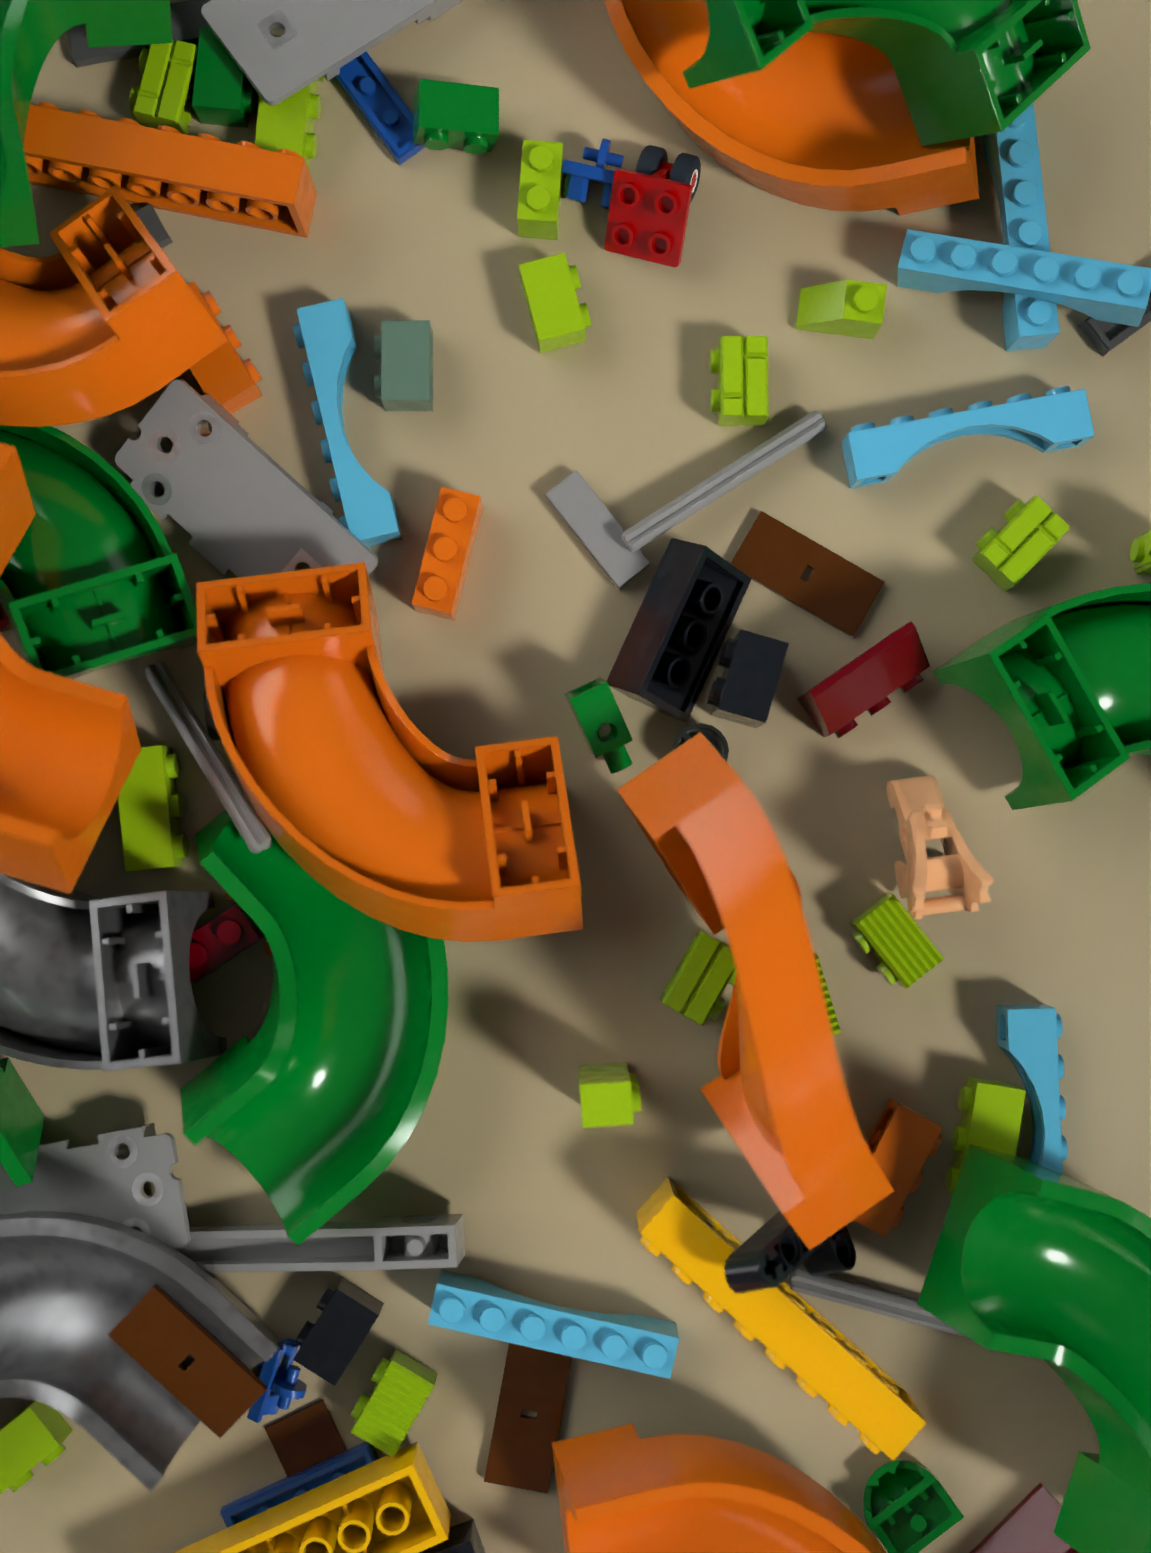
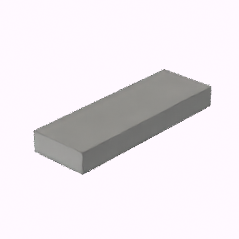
M577 470L545 494L546 499L618 589L622 588L650 566V562L640 549L635 552H630L621 538L625 530Z

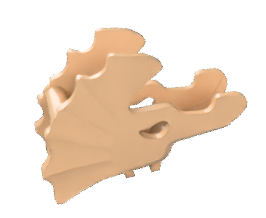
M933 775L887 781V797L890 807L895 808L900 840L906 859V864L901 860L895 861L896 880L901 899H907L908 913H912L913 920L923 919V916L963 910L978 912V903L992 902L988 889L994 882L993 877L981 866L967 847L952 814L945 807L936 778ZM940 838L945 854L940 857L927 858L925 840ZM948 890V893L951 894L949 896L925 899L926 892Z

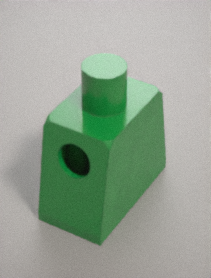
M600 677L565 693V697L591 753L595 757L603 755L611 774L631 766L633 763L625 744L633 740L608 682ZM609 723L611 732L605 737H600L598 733L599 727Z

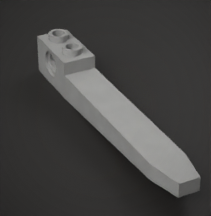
M463 1214L384 1216L381 1220L326 1222L298 1246L287 1236L283 1224L189 1227L190 1242L182 1248L175 1249L191 1259L206 1273L455 1268L459 1266L465 1256Z

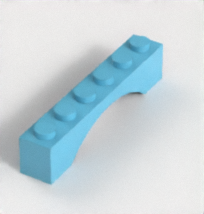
M1032 103L1002 132L982 135L984 160L990 170L998 198L1003 245L1050 252L1034 104ZM1003 292L1002 319L1006 352L1045 348L1060 333L1056 303Z
M907 229L898 264L897 286L933 293L978 290L1019 294L1064 305L1099 321L1139 327L1146 311L1151 291V268Z
M344 298L298 308L296 310L299 323L293 324V329L298 347H305L308 361L303 362L302 367L308 387H315L318 399L311 401L315 421L317 425H324L327 437L321 439L320 443L325 462L333 463L336 477L329 478L335 502L342 501L345 516H340L339 522L367 547L403 539L395 503L390 492L374 481L358 463L352 453L345 433L342 412L343 390L349 366L358 347L349 310Z
M1063 386L1047 391L1045 393L1046 396L1031 398V394L1026 393L1007 399V403L993 406L992 401H982L968 406V410L953 413L952 408H944L929 413V418L914 420L913 415H906L892 419L890 425L875 427V424L872 422L856 425L851 428V432H848L841 442L850 489L889 482L898 470L919 452L939 442L960 436L990 435L1006 437L1025 443L1042 453L1082 446L1095 436L1086 390L1071 391L1070 386Z
M1046 1004L996 1005L998 1046L1011 1060L1020 1075L1030 1101L1033 1130L1032 1147L1028 1160L1063 1174L1062 1160L1067 1159L1068 1147L1065 1137L1061 1135V1120L1065 1119L1066 1116L1065 1100L1060 1095L1059 1079H1062L1064 1076V1062L1062 1056L1058 1054L1057 1038H1061L1063 1032L1061 1016L1056 1014L1055 1007Z
M445 1270L440 1271L428 1320V1325L671 1379L679 1342V1334L675 1322L639 1314L598 1313L557 1306L512 1293L480 1278Z

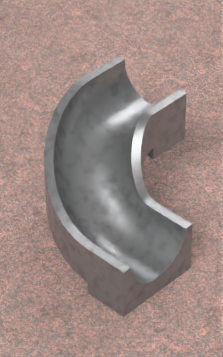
M0 873V1054L51 1067L80 1070L103 1069V1071L178 1064L222 1055L227 1051L226 1037H219L213 1034L201 1019L193 998L189 975V951L192 933L202 913L209 908H214L213 891H159L105 899L75 889L72 890L71 894Z
M32 1211L0 1215V1399L10 1397L32 1399L47 1404L67 1415L86 1430L146 1488L152 1491L162 1480L173 1457L200 1423V1420L108 1336V1333L155 1284L249 1370L263 1361L267 1362L279 1349L274 1332L216 1277L212 1278L191 1259L162 1241L132 1227L99 1217L70 1212ZM189 1354L181 1363L187 1368L195 1359Z

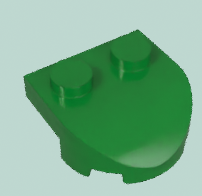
M908 1460L886 1463L874 1471L865 1485L863 1496L865 1519L888 1553H918L964 1518L963 1513L938 1478L928 1468L919 1463Z

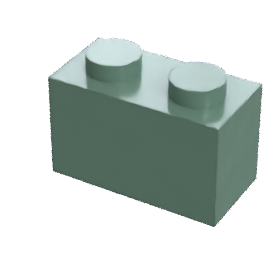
M430 320L381 321V334H375L374 336L375 358L381 359V374H375L374 376L375 398H381L386 411H433V331Z

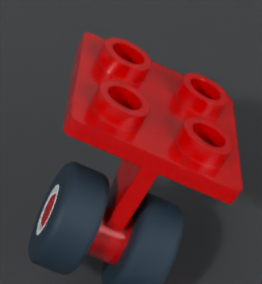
M647 145L640 154L636 171L622 168L617 169L613 177L604 249L674 268L681 263L690 203L695 196L701 172L699 157L681 153L673 164L667 162V152L664 148Z

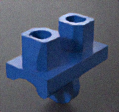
M603 138L599 150L590 147L584 148L583 159L597 162L596 167L564 159L562 173L566 176L565 199L586 203L590 182L605 185L600 206L609 209L615 171L606 169V166L611 165L621 168L624 155L610 152L611 140Z
M287 1338L277 1342L279 1349L267 1362L263 1361L256 1365L262 1368L259 1379L268 1388L250 1407L247 1415L248 1419L258 1423L263 1415H274L278 1413L279 1408L287 1410L291 1399H301L305 1396L307 1385L298 1379L301 1368L293 1365V1359L298 1349V1345L294 1343L295 1340Z

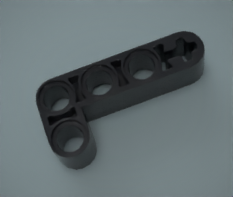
M779 1211L728 1256L724 1267L725 1277L730 1289L738 1294L775 1288L802 1263L807 1272L812 1276L851 1270L856 1262V1250L846 1225L809 1250L782 1212Z

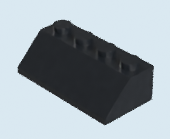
M671 538L608 676L607 682L609 686L633 700L687 723L752 579L707 546Z

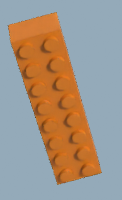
M39 102L37 105L30 104L24 137V152L30 184L95 197L101 196L113 186H116L130 204L146 206L151 203L153 208L308 238L317 191L305 158L288 149H279L277 152L264 150L256 144L247 141H239L237 144L223 142L217 137L206 133L192 136L182 134L177 129L164 125L158 126L156 129L141 126L138 122L128 118H118L115 121L101 118L96 113L88 110H79L77 113L61 110L59 107L47 102Z

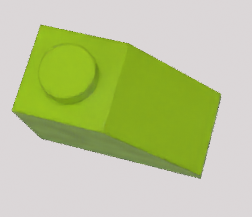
M846 279L801 288L795 329L874 339L883 323L887 284Z

